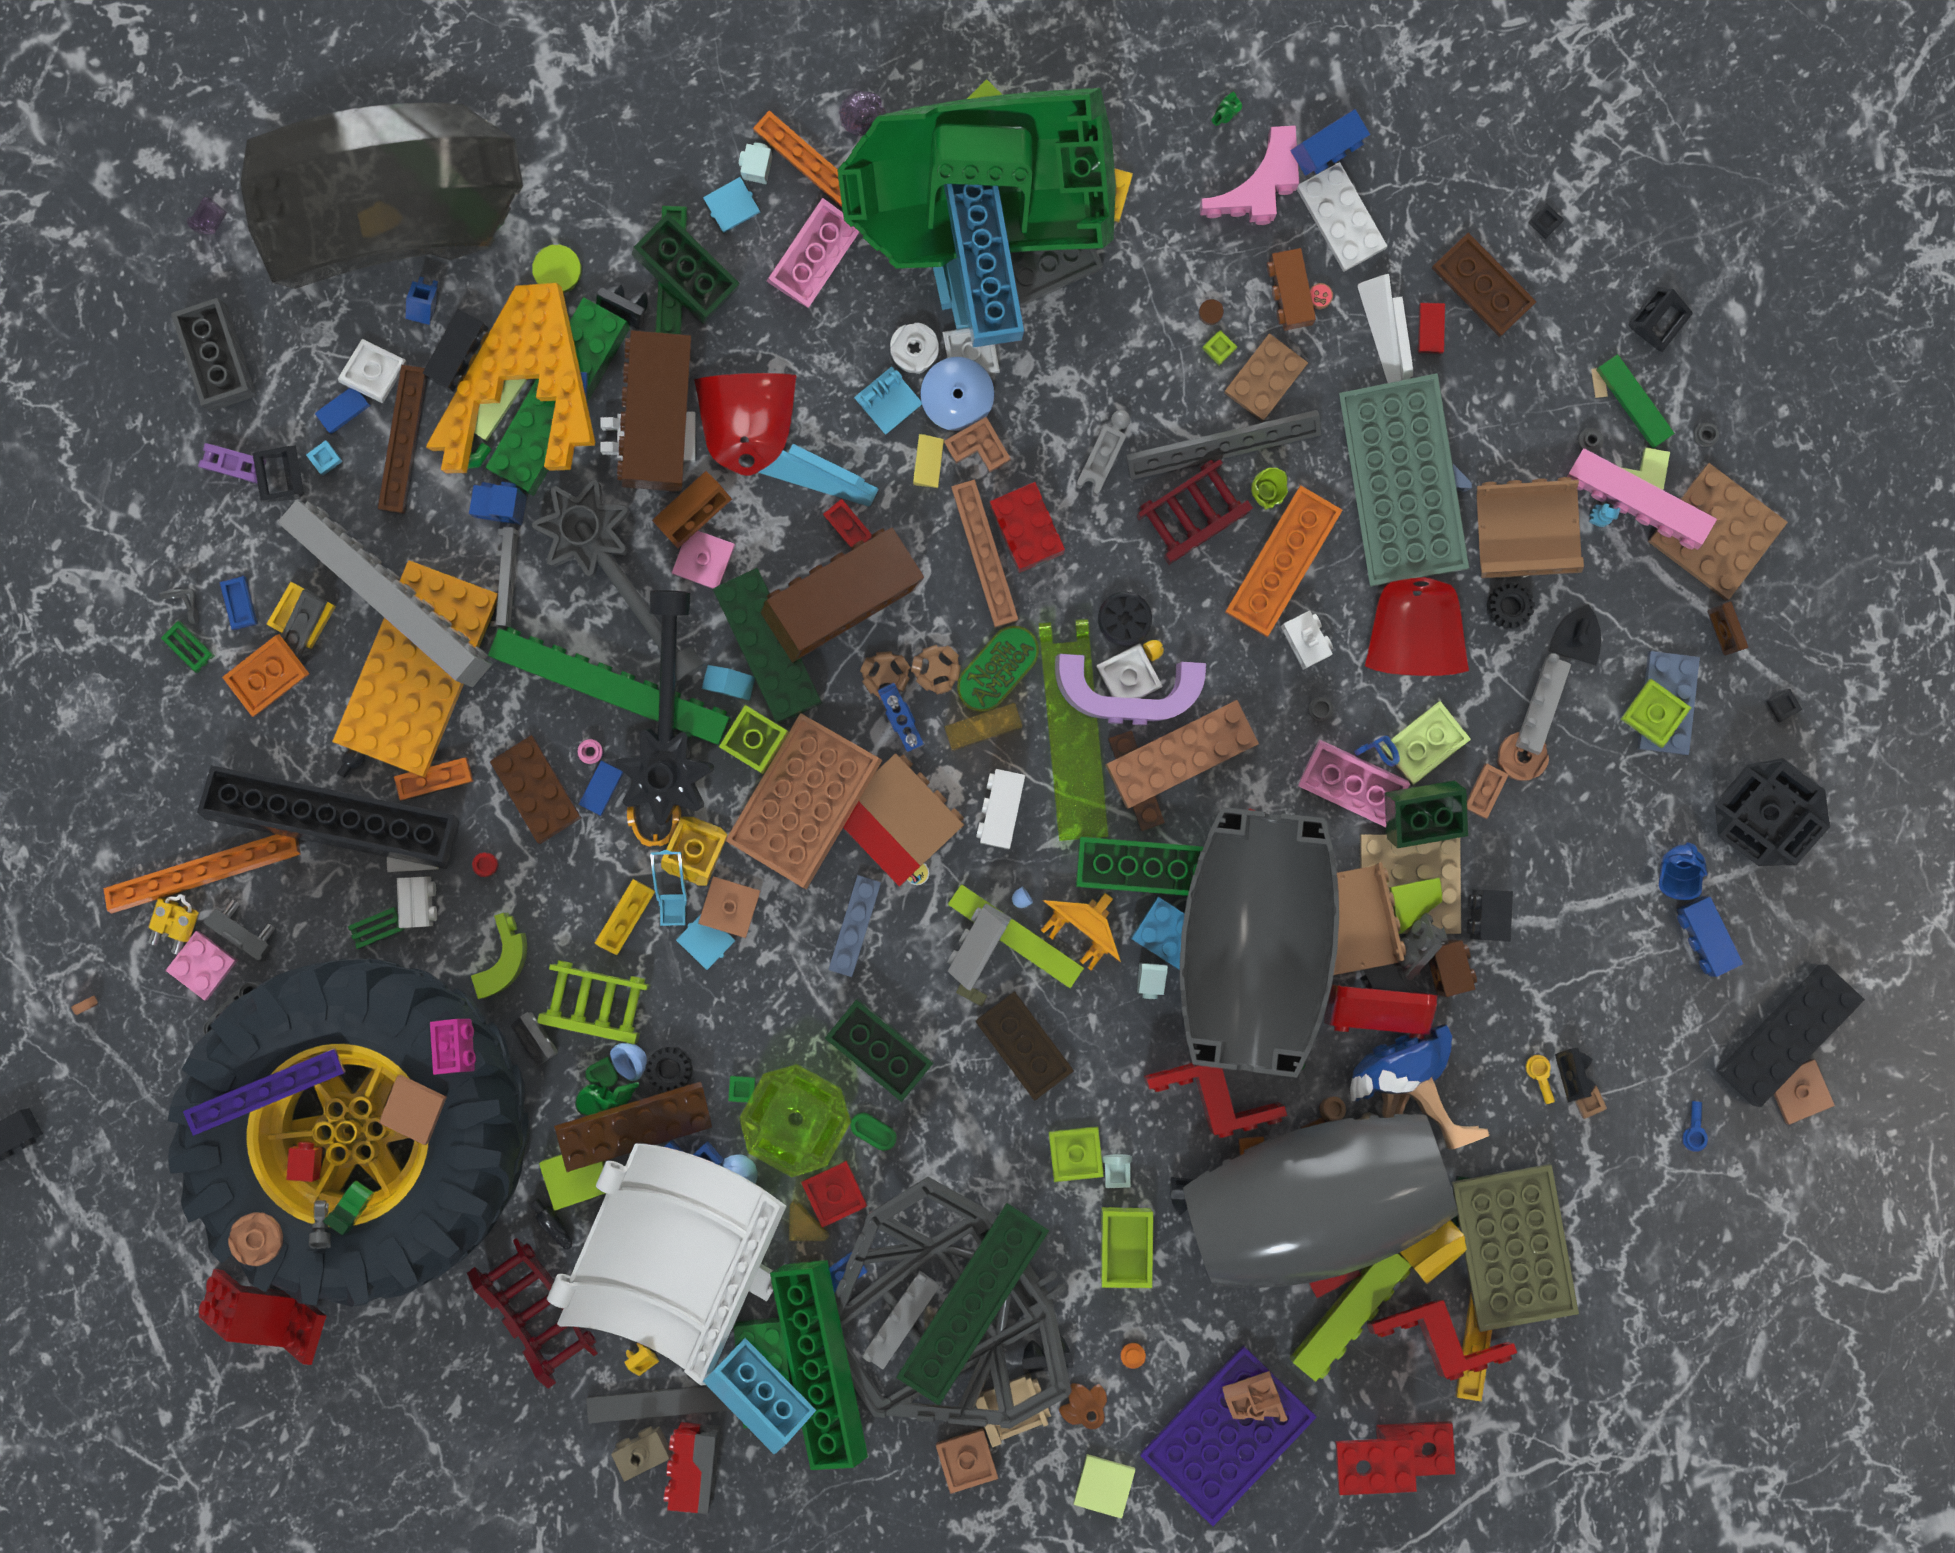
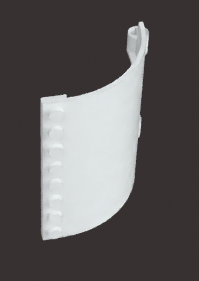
M635 1144L626 1166L614 1161H606L596 1187L607 1194L571 1276L558 1274L547 1300L556 1307L564 1308L557 1323L560 1327L591 1328L628 1338L669 1358L685 1369L684 1372L699 1385H706L703 1380L714 1370L786 1205L758 1185L718 1164L666 1147Z

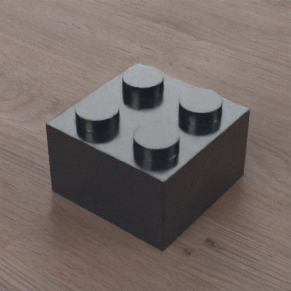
M1472 890V894H1469L1468 897L1471 919L1467 921V934H1470V939L1511 942L1513 891Z

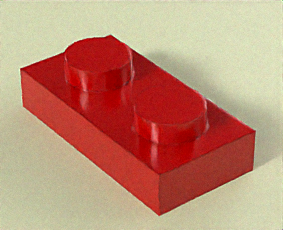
M843 499L839 500L823 514L850 548L861 540L866 543L872 539V534Z

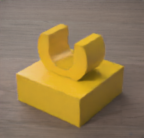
M636 1343L639 1347V1352L634 1355L632 1351L627 1350L626 1356L629 1359L625 1361V1364L629 1371L640 1376L657 1364L659 1359L646 1346Z

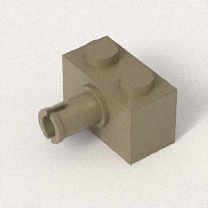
M651 1426L638 1433L639 1437L631 1441L628 1437L615 1444L617 1448L614 1449L611 1455L624 1482L670 1459L673 1453L669 1450V1444L660 1426L652 1429Z

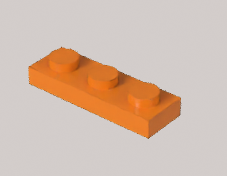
M467 757L431 766L426 777L412 772L394 776L401 801L474 782Z

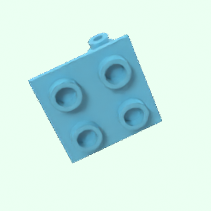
M892 366L854 397L885 435L922 405L921 400L905 383L901 374L894 370Z

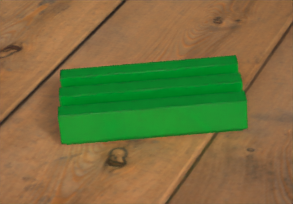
M177 621L161 637L195 673H199L201 671L200 668L208 664L207 661L215 657L181 621ZM178 629L205 654L203 657L177 632ZM172 635L198 660L196 664L170 639Z
M396 907L348 926L357 949L405 930L404 928H399ZM388 915H393L392 919H389L385 922L365 929L361 932L357 931V928H360L364 925L384 918ZM394 923L397 925L394 929L361 941L360 937Z

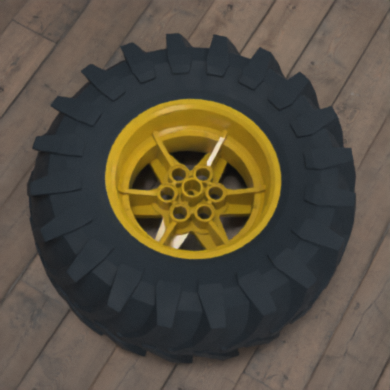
M376 959L334 960L321 964L314 963L286 971L261 983L253 991L232 1002L210 1025L212 1029L193 1047L182 1068V1071L188 1075L173 1095L169 1110L168 1121L178 1123L174 1138L169 1147L168 1162L170 1174L183 1173L182 1210L188 1223L199 1218L205 1225L208 1248L221 1264L231 1256L240 1264L249 1283L264 1292L272 1284L288 1293L300 1304L314 1306L317 1305L318 1299L330 1300L331 1303H339L350 1307L367 1305L369 1301L381 1297L388 1299L405 1295L429 1281L437 1279L472 1252L492 1230L517 1188L523 1163L521 1161L529 1138L528 1113H524L525 1085L518 1065H512L506 1039L493 1022L488 1025L486 1024V1019L482 1016L472 998L458 989L452 992L447 988L446 984L429 972L417 968H403L399 964ZM471 1019L474 1028L473 1050L476 1056L475 1070L471 1072L433 1075L430 1022ZM336 1048L342 1065L354 1064L372 1068L355 1093L351 1091L340 1075L314 1085L324 1110L323 1115L292 1120L295 1106L304 1090L194 1136L183 1113L186 1109ZM399 1075H403L447 1097L429 1143L423 1145L414 1140L411 1155L403 1170L388 1147V1143L409 1137L382 1125L383 1130L380 1135L373 1131V1124L375 1121H380L395 1080ZM361 1100L368 1104L369 1109L367 1113H363L359 1109ZM336 1102L340 1103L343 1107L341 1115L334 1112V1104ZM324 1125L329 1126L332 1131L330 1138H326L322 1133ZM302 1141L314 1142V1146L326 1149L318 1181L286 1180L289 1148L294 1147V1144L298 1145V1142ZM363 1145H367L371 1149L369 1158L365 1157L361 1152ZM338 1146L345 1150L346 1155L344 1159H340L336 1155ZM359 1164L382 1189L374 1191L367 1207L348 1233L341 1235L328 1226V1231L325 1232L331 1234V1248L312 1249L308 1245L309 1234L315 1232L312 1230V1224L315 1223V1201L326 1200L329 1207L328 1214L331 1213L345 1194L340 1191L355 1166ZM253 1212L272 1216L280 1224L283 1232V1245L279 1254L270 1262L260 1266L239 1262L231 1254L228 1245L233 1224L242 1216Z

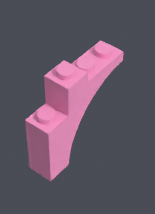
M1296 126L1271 127L1268 134L1266 155L1255 173L1242 185L1228 193L1202 199L1200 215H1207V218H1218L1221 214H1231L1233 217H1240L1249 213V222H1256L1257 225H1266L1274 221L1277 214L1275 192H1278L1280 195H1288L1296 191L1299 185L1298 163L1290 151L1297 146Z

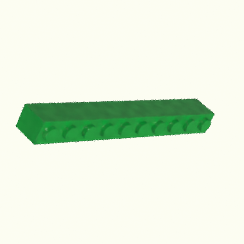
M507 627L506 631L498 628L488 653L489 657L658 722L659 690L657 688L659 685L644 680L643 684L634 681L636 676L624 671L620 675L611 672L613 667L601 662L598 663V666L588 663L590 658L577 653L575 657L566 654L567 649L553 644L552 648L543 646L544 641L539 638L530 636L529 640L520 637V631ZM675 691L674 728L682 732L689 731L695 737L720 746L731 721V718L726 716L727 711L714 706L712 710L703 707L704 702L694 698H690L688 702L680 698L681 693Z

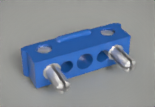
M895 683L877 690L887 709L885 713L894 731L898 732L906 751L909 752L923 745L924 743L914 725L915 719L907 703L903 702ZM899 715L906 716L903 721H897ZM905 727H909V730L903 731Z

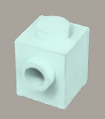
M762 143L747 144L745 151H741L739 166H742L741 175L743 180L767 184L773 158L771 149L767 145Z

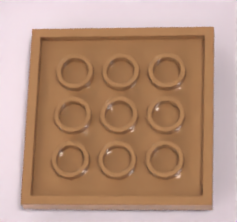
M1708 463L1680 498V500L1717 519L1702 546L1698 550L1695 548L1688 549L1680 544V540L1673 536L1670 538L1663 536L1657 530L1648 542L1727 601L1732 597L1788 522Z

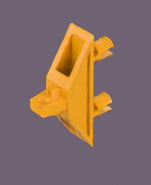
M1104 893L1098 902L1092 899L1088 904L1042 900L1054 909L1052 917L1041 928V931L1045 933L1054 925L1049 938L1053 940L1063 925L1070 922L1093 940V945L1082 959L1079 960L1084 964L1093 956L1087 968L1092 971L1101 957L1108 953L1121 962L1106 919L1110 913L1106 908L1113 900L1112 897Z

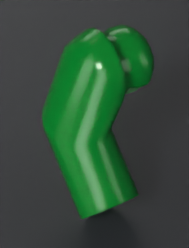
M481 442L475 453H470L468 469L479 468L492 449Z

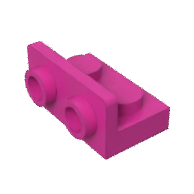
M471 1019L430 1022L433 1075L474 1071L476 1056L473 1050L474 1028Z

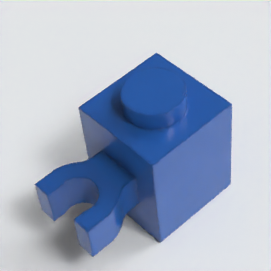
M419 277L418 282L412 281L406 298L405 319L430 325L436 309L438 281L433 280L432 285L424 284V277Z

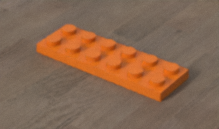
M1300 485L1225 613L1268 637L1343 510Z

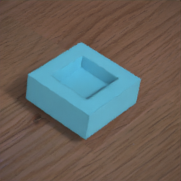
M326 440L306 454L322 476L343 462Z

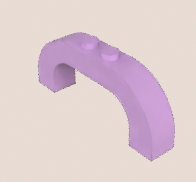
M1059 654L1055 656L1056 681L1066 701L1079 712L1095 718L1108 719V723L1123 724V720H1133V725H1147V721H1162L1175 717L1186 711L1196 701L1205 681L1206 663L1180 662L1176 664L1175 685L1170 694L1164 699L1106 697L1095 693L1087 685L1084 678V655Z

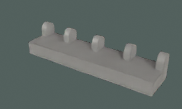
M503 527V529H498L497 533L503 535L502 551H496V556L501 557L500 575H494V580L499 581L496 621H490V627L511 628L518 531L513 527Z
M1551 653L1545 658L1515 745L1536 755L1542 752L1571 667L1570 663L1560 660L1557 654Z
M919 1270L864 1351L862 1357L866 1361L873 1362L881 1369H884L940 1287V1284Z

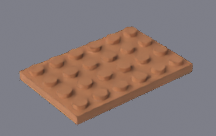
M800 713L725 841L807 889L877 771L882 759Z

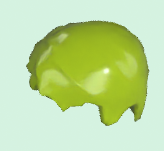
M1278 468L1264 469L1255 476L1251 485L1252 496L1265 510L1273 508L1275 504L1282 503L1288 493L1287 475Z

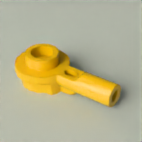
M1533 1055L1526 1062V1072L1531 1078L1538 1081L1545 1104L1553 1103L1555 1100L1547 1079L1550 1076V1062L1542 1055Z

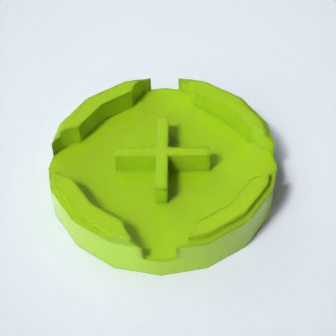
M550 245L543 248L535 256L532 264V273L537 284L557 283L562 287L564 294L571 291L578 283V280H580L582 265L578 256L570 248L563 245Z

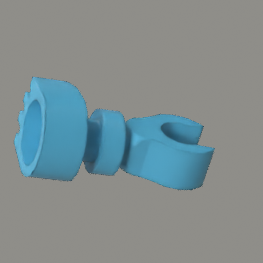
M1596 504L1594 509L1590 511L1589 517L1591 519L1589 522L1599 527L1607 526L1613 519L1616 520L1618 518L1620 508L1613 509L1608 507L1609 504Z

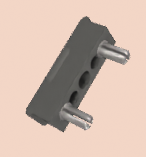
M235 900L230 902L223 913L215 909L208 919H204V924L256 960L260 962L265 961L264 957L272 948L266 941L275 930L274 926L268 924L259 937H257L230 918L240 905Z

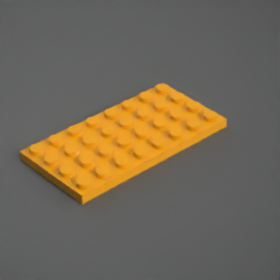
M408 560L400 582L414 589L417 592L415 596L419 599H424L435 608L433 612L449 620L454 630L466 635L470 639L468 643L474 647H479L496 608L498 593ZM384 617L332 742L419 776L426 777L464 684L455 681Z

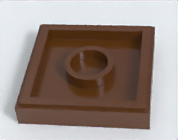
M1731 601L1708 609V615L1725 656L1749 648Z

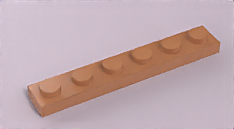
M975 479L951 486L994 627L1018 621Z

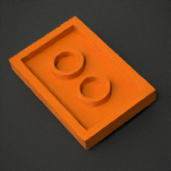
M278 634L222 678L250 715L254 717L307 677L309 672L281 635Z

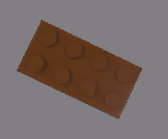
M1469 233L1462 237L1432 267L1437 275L1499 338L1536 303L1531 295Z
M532 735L490 761L538 844L545 842L582 818Z

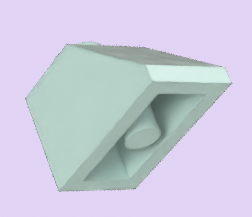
M1139 963L1137 992L1143 993V998L1157 999L1158 995H1164L1168 966L1164 964Z

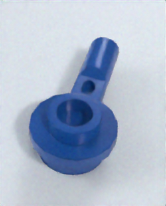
M1692 1101L1691 1127L1686 1129L1682 1136L1684 1146L1693 1152L1703 1150L1708 1142L1707 1134L1701 1128L1702 1102Z

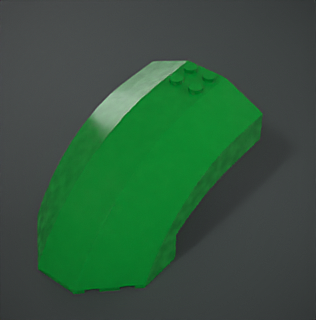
M1101 88L987 96L932 104L879 115L873 121L866 134L862 136L853 148L846 161L837 170L844 221L850 227L854 226L863 235L862 238L876 251L880 250L889 259V263L895 268L943 267L957 257L944 185L938 188L935 195L933 229L927 228L926 208L933 130L936 126L945 123L1023 127L1032 136V184L1027 233H1021L1019 225L1022 190L1013 186H998L1010 253L1104 248L1114 239L1116 179L1113 143Z

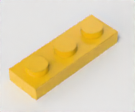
M633 879L596 939L595 944L618 955L655 891Z

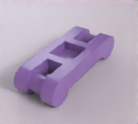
M208 443L204 444L203 460L199 461L198 467L258 484L253 456ZM215 455H219L217 464L213 463ZM246 463L252 464L250 473L244 471Z

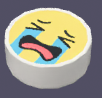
M924 863L907 881L913 885L925 883L930 874L927 865Z

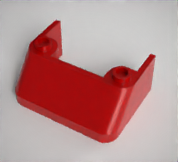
M1332 984L1324 1015V1023L1334 1026V1031L1349 1032V1027L1403 1032L1409 1033V1038L1417 1037L1418 1039H1424V1034L1430 1035L1438 995Z

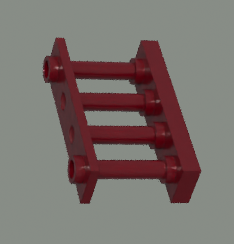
M1221 459L1215 463L1213 460L1208 461L1200 467L1202 470L1200 473L1154 503L1149 500L1139 507L1138 520L1140 521L1147 516L1166 544L1167 553L1164 555V559L1168 565L1247 515L1253 509L1248 500L1241 503L1240 500L1237 501L1217 472V469L1223 464ZM1209 476L1229 506L1227 508L1229 512L1222 517L1220 514L1215 513L1196 484ZM1187 489L1208 519L1207 523L1209 526L1202 530L1194 526L1176 499V496ZM1166 503L1169 504L1188 533L1186 535L1188 539L1181 544L1179 541L1174 540L1155 511Z

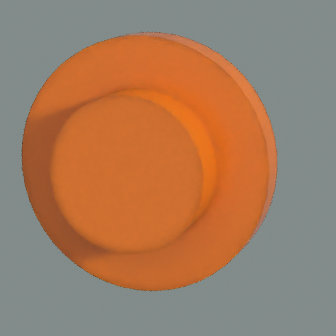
M1129 1343L1122 1348L1121 1360L1126 1367L1135 1369L1144 1363L1146 1354L1141 1345Z

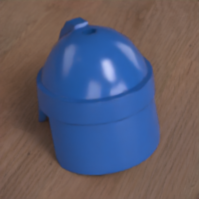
M1687 842L1685 845L1675 846L1662 857L1659 888L1665 895L1679 900H1690L1700 896L1703 877L1708 876L1707 865L1704 856L1698 852L1694 844Z

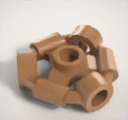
M936 644L922 649L923 652L914 656L911 672L916 676V682L926 691L931 690L937 695L951 691L955 681L959 680L961 670L958 662L959 655L948 645L946 647H938ZM940 653L949 659L952 664L947 666L939 659ZM925 658L929 661V668L927 673L921 674L923 659ZM946 676L949 681L937 685L933 683L938 677Z
M892 651L876 652L875 656L867 657L860 670L864 678L863 684L869 693L875 694L879 700H882L877 691L880 685L895 683L900 693L901 691L904 692L910 679L908 677L909 664L902 654L895 655L892 654ZM893 660L902 671V674L897 675L892 670L890 664ZM875 662H878L880 667L877 674L869 676Z

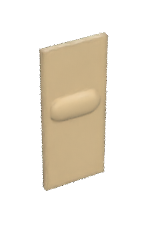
M1597 368L1591 369L1595 398L1607 397L1606 383L1596 371Z

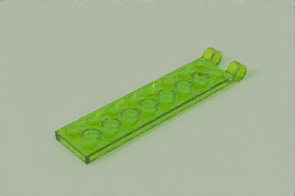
M1088 618L1075 620L1076 642L1053 644L1051 622L1038 623L1059 841L1076 840L1079 837H1108L1097 718L1085 715L1072 707L1060 692L1055 676V656L1059 654L1084 655V678L1089 688L1094 691Z

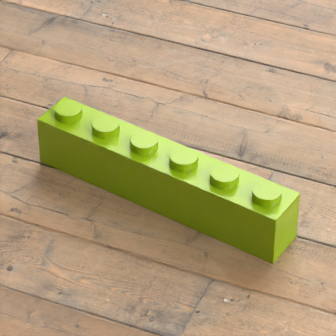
M1397 1253L1376 1264L1363 1268L1360 1271L1361 1275L1350 1283L1289 1357L1291 1361L1315 1382L1319 1378L1323 1379L1331 1369L1330 1364L1334 1359L1338 1360L1344 1355L1347 1350L1345 1346L1349 1341L1357 1339L1361 1334L1363 1324L1367 1320L1371 1321L1379 1311L1377 1307L1382 1301L1386 1302L1391 1298L1396 1284L1399 1281L1403 1282L1409 1276L1411 1265Z

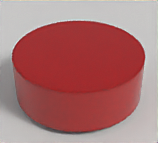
M486 852L476 855L472 862L473 871L480 877L494 875L499 866L497 858L493 854Z

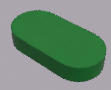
M860 1112L851 1120L850 1127L853 1134L878 1150L887 1151L895 1145L897 1140L895 1130L871 1114Z

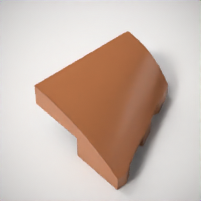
M1270 1371L1222 1387L1233 1419L1253 1418L1255 1420H1264V1417H1279V1420L1282 1422L1288 1420Z

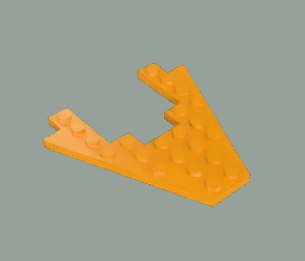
M559 284L517 285L513 289L463 381L457 386L454 397L427 443L426 448L431 451H444L441 470L446 474L467 473L479 405L500 403L504 380L539 379L536 398L540 401H556L544 464L546 469L549 471L571 470L575 446H595V438L564 294Z

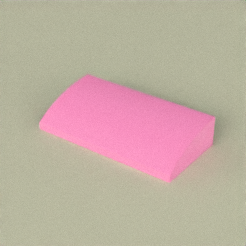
M822 198L766 281L787 296L809 308L859 231L854 226L850 227L844 221L842 211Z
M1319 739L1298 786L1386 827L1384 792L1407 789L1410 783L1395 774Z

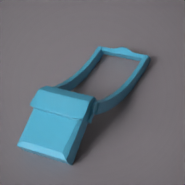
M669 850L651 852L653 883L660 906V926L686 925L687 893L683 875L682 853ZM678 854L683 894H659L654 855Z

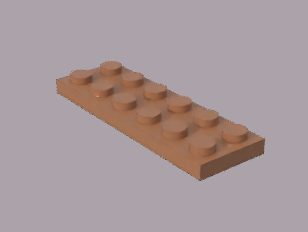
M1238 700L1105 765L1126 808L1129 809L1259 743Z

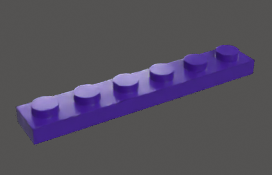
M336 1048L186 1109L183 1113L194 1136L345 1073Z

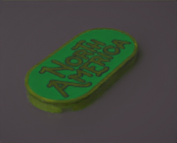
M1008 626L998 631L961 673L957 683V691L962 703L967 708L978 712L990 711L998 707L1035 665L1039 654V646L1035 636L1021 626Z

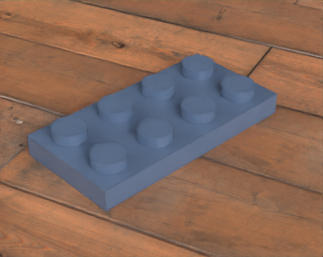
M1655 651L1648 652L1645 684L1649 679H1653L1692 708L1663 748L1658 747L1639 733L1637 749L1689 755L1700 657Z

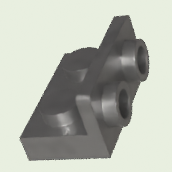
M527 1012L514 1021L511 1027L537 1066L555 1056L558 1050L542 1026L538 1024V1020L533 1013Z

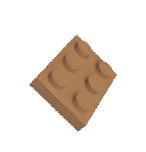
M1269 333L1224 393L1263 422L1308 362Z

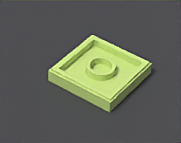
M1087 1454L1073 1504L1122 1519L1135 1468Z

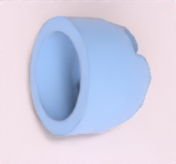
M1023 886L1017 889L1012 896V902L1018 908H1025L1033 903L1032 898Z

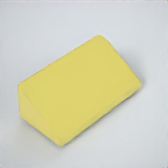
M919 434L914 485L938 488L944 439Z

